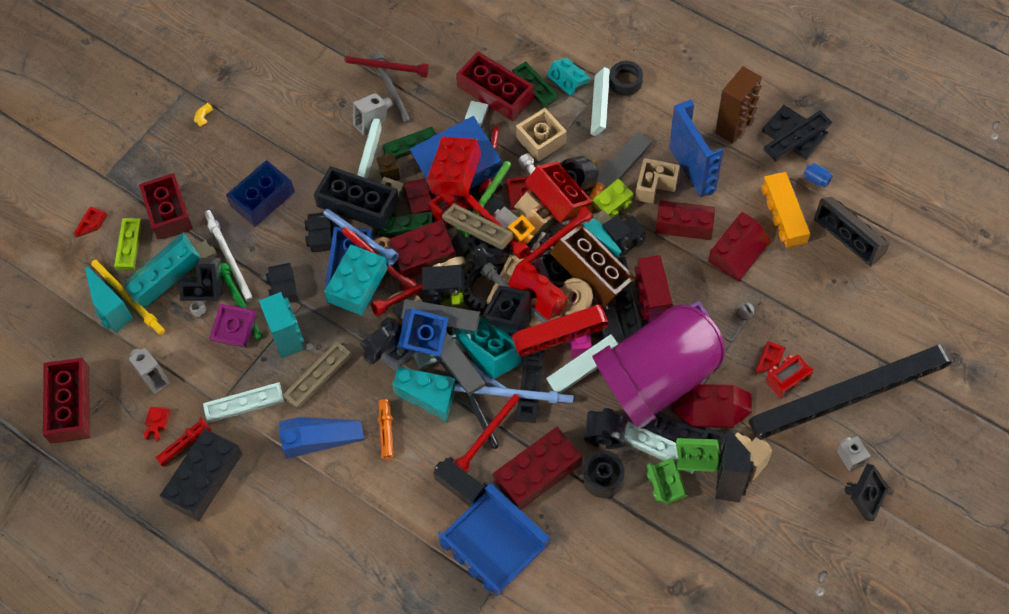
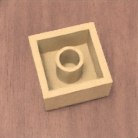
M544 108L516 126V138L539 162L567 144V131Z

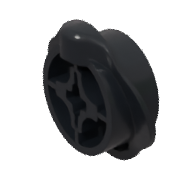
M474 236L472 242L466 244V247L473 254L474 261L484 266L488 263L494 266L503 264L507 261L509 255L513 254V247L509 243L501 250Z
M392 317L386 318L381 322L380 329L360 343L364 350L363 357L366 362L375 364L381 359V353L398 342L400 336L398 321Z

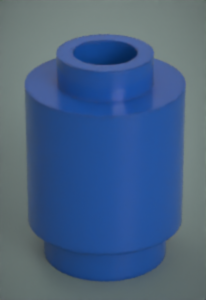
M813 163L812 166L809 164L804 171L805 179L819 187L823 186L826 188L833 177L829 170L816 163Z

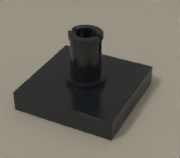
M866 464L857 484L847 482L849 486H845V493L851 495V500L865 520L873 522L889 486L875 465Z

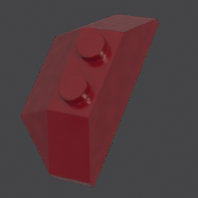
M698 384L672 403V412L693 427L734 428L752 414L751 393L735 385Z

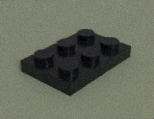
M783 105L766 123L762 132L775 140L806 120V118ZM824 130L793 152L807 160L827 138L829 132Z

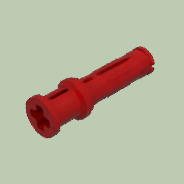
M200 417L195 425L190 429L186 428L185 434L159 455L155 456V459L164 467L165 464L190 444L195 443L204 428L209 431L212 430Z

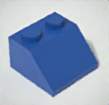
M406 309L397 348L440 356L449 318L416 309Z

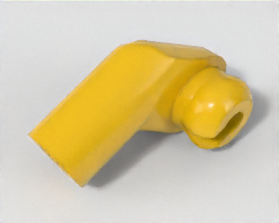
M206 103L195 113L194 122L199 127L207 123L204 116L213 110L209 103Z

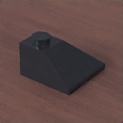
M499 286L482 319L507 334L513 335L518 331L527 329L531 322V293Z

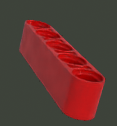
M596 305L518 331L512 335V340L518 355L526 356L603 330L609 325L602 306Z

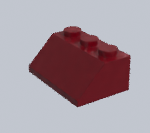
M660 200L655 234L711 240L715 207Z
M741 212L710 250L708 262L740 282L770 244L771 239L757 220Z

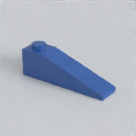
M297 417L279 422V434L286 459L365 440L361 422L357 420Z

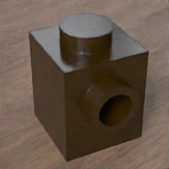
M394 153L376 158L381 179L386 177L395 181L400 180Z

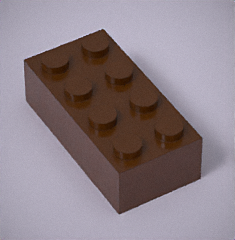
M742 66L722 90L715 133L731 143H734L737 138L740 139L745 133L746 127H750L755 120L756 103L760 97L758 93L762 87L760 85L762 78L760 75Z
M582 223L561 238L550 252L574 278L584 280L589 284L593 297L603 307L607 306L621 294L636 278Z

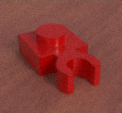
M150 406L145 421V426L149 427L144 432L146 440H149L151 434H155L154 440L159 442L161 438L159 430L166 429L171 413L169 409Z

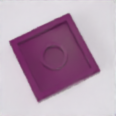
M220 304L209 340L246 348L257 312L251 309Z

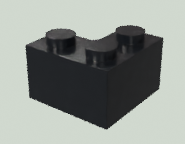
M617 215L603 224L604 229L621 250L620 257L625 256L629 250L634 247H640L645 242L646 231L634 216L623 221Z
M201 258L196 263L197 276H184L178 282L180 301H218L223 294L220 258Z
M461 265L422 267V290L430 299L438 302L450 299V296L465 293L464 269Z

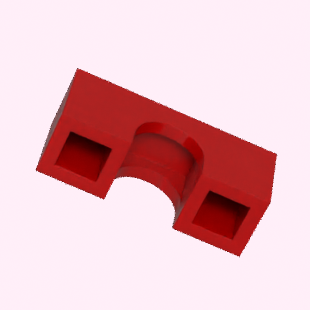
M530 263L516 266L508 282L511 288L530 293L534 291L537 296L534 308L547 320L559 316L568 299L560 288L552 284L546 276L540 274Z

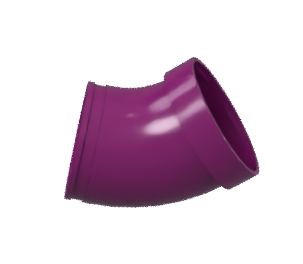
M676 305L666 310L613 348L608 345L592 357L630 419L638 429H641L656 419L655 414L681 398L715 372L724 360L725 346L718 327L710 317L695 307Z

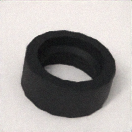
M632 61L616 63L610 70V87L617 94L624 96L637 93L643 83L641 67ZM627 72L635 75L637 79L633 83L624 84L617 81L616 76Z

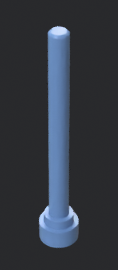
M326 209L324 211L326 217L342 228H349L374 251L385 257L386 264L391 266L396 262L399 256L396 251L383 248L331 210Z

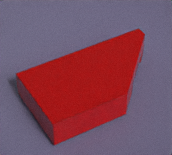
M89 207L74 231V236L78 238L99 230L107 217V213Z
M767 341L755 374L759 375L769 371L774 366L779 367L786 347Z

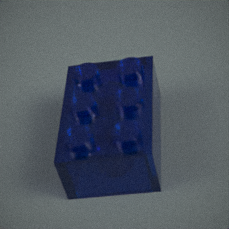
M266 160L228 192L226 196L230 206L256 227L295 193L292 181Z

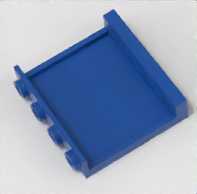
M689 99L674 106L669 148L700 197L709 196L717 190L724 150L721 148L711 152L692 122L694 103Z
M474 116L410 149L414 160L427 179L442 136L477 139L481 156L470 189L496 176L503 165L501 158Z
M492 483L485 488V494L443 534L441 532L438 533L440 540L438 543L446 551L450 550L454 554L453 558L460 565L464 563L469 568L468 572L473 578H479L483 582V587L490 594L494 592L497 596L550 544V537Z

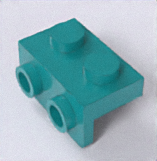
M567 58L553 61L547 73V76L569 95H573L577 87L588 84L590 77L582 69H579Z

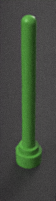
M509 161L504 162L479 200L483 207L510 168L511 163ZM473 209L472 213L479 215V213L475 209ZM459 228L456 229L461 235L465 237H469L471 235Z

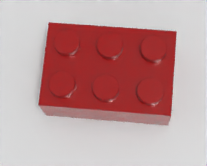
M441 137L427 177L432 194L467 197L481 156L477 139Z
M558 161L537 166L525 181L529 189L539 197L541 203L551 211L553 217L560 223L576 218L581 208L584 206L588 208L593 202Z

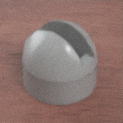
M195 301L189 307L195 317H200L206 313V306L203 301Z
M747 302L741 304L738 310L739 316L742 319L752 318L754 314L753 305Z

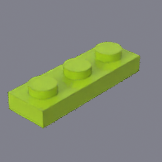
M122 218L114 264L116 270H135L142 228L141 218Z

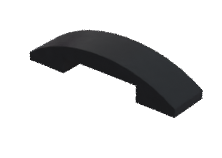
M545 349L524 356L520 390L540 392ZM520 398L517 405L516 421L536 423L539 400Z
M662 412L655 414L656 419L643 427L675 443L677 438L718 440L719 450L725 438L723 433L708 428L704 431L669 419V415Z

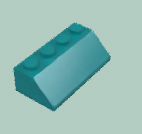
M182 233L125 280V289L134 302L146 308L191 271L201 259V256L187 236Z

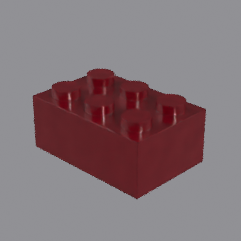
M174 173L139 184L151 227L157 240L193 228L180 185Z
M443 219L390 239L393 250L399 254L397 262L401 273L405 277L412 278L422 274V267H432L457 257Z
M661 255L638 258V264L635 266L636 278L634 279V284L636 288H639L638 300L639 304H643L642 317L643 320H647V324L673 307Z

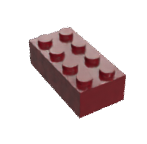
M479 51L456 74L458 88L482 103L488 104L490 108L512 122L534 99V85Z
M83 358L44 363L43 436L50 444L90 438L89 366Z
M557 426L493 473L494 482L504 495L516 507L522 510L580 467L583 456Z

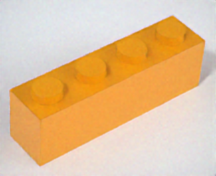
M782 172L765 176L761 190L763 195L767 197L768 209L772 210L774 225L779 228L781 242H784L786 248L808 243L810 231L787 173Z

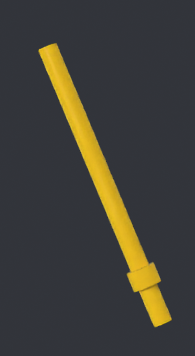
M98 260L92 261L91 265L139 313L147 326L152 327L159 335L164 334L165 329L157 322L158 319L153 314H149L141 305L134 302L127 290Z

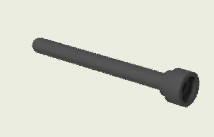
M375 53L370 57L371 60L385 61L382 53ZM377 68L403 122L408 123L410 118L387 70Z
M488 263L482 268L480 274L485 279L493 280L499 286L511 288L498 275L497 268L493 264ZM531 304V314L541 323L550 321Z

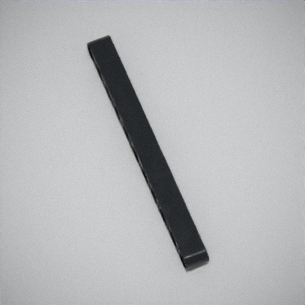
M936 345L755 415L749 419L748 423L755 436L762 440L948 367L952 361L943 345Z

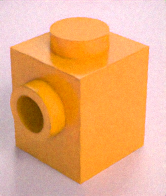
M521 215L508 226L507 230L513 232V236L518 242L527 244L533 239L532 235L535 227Z

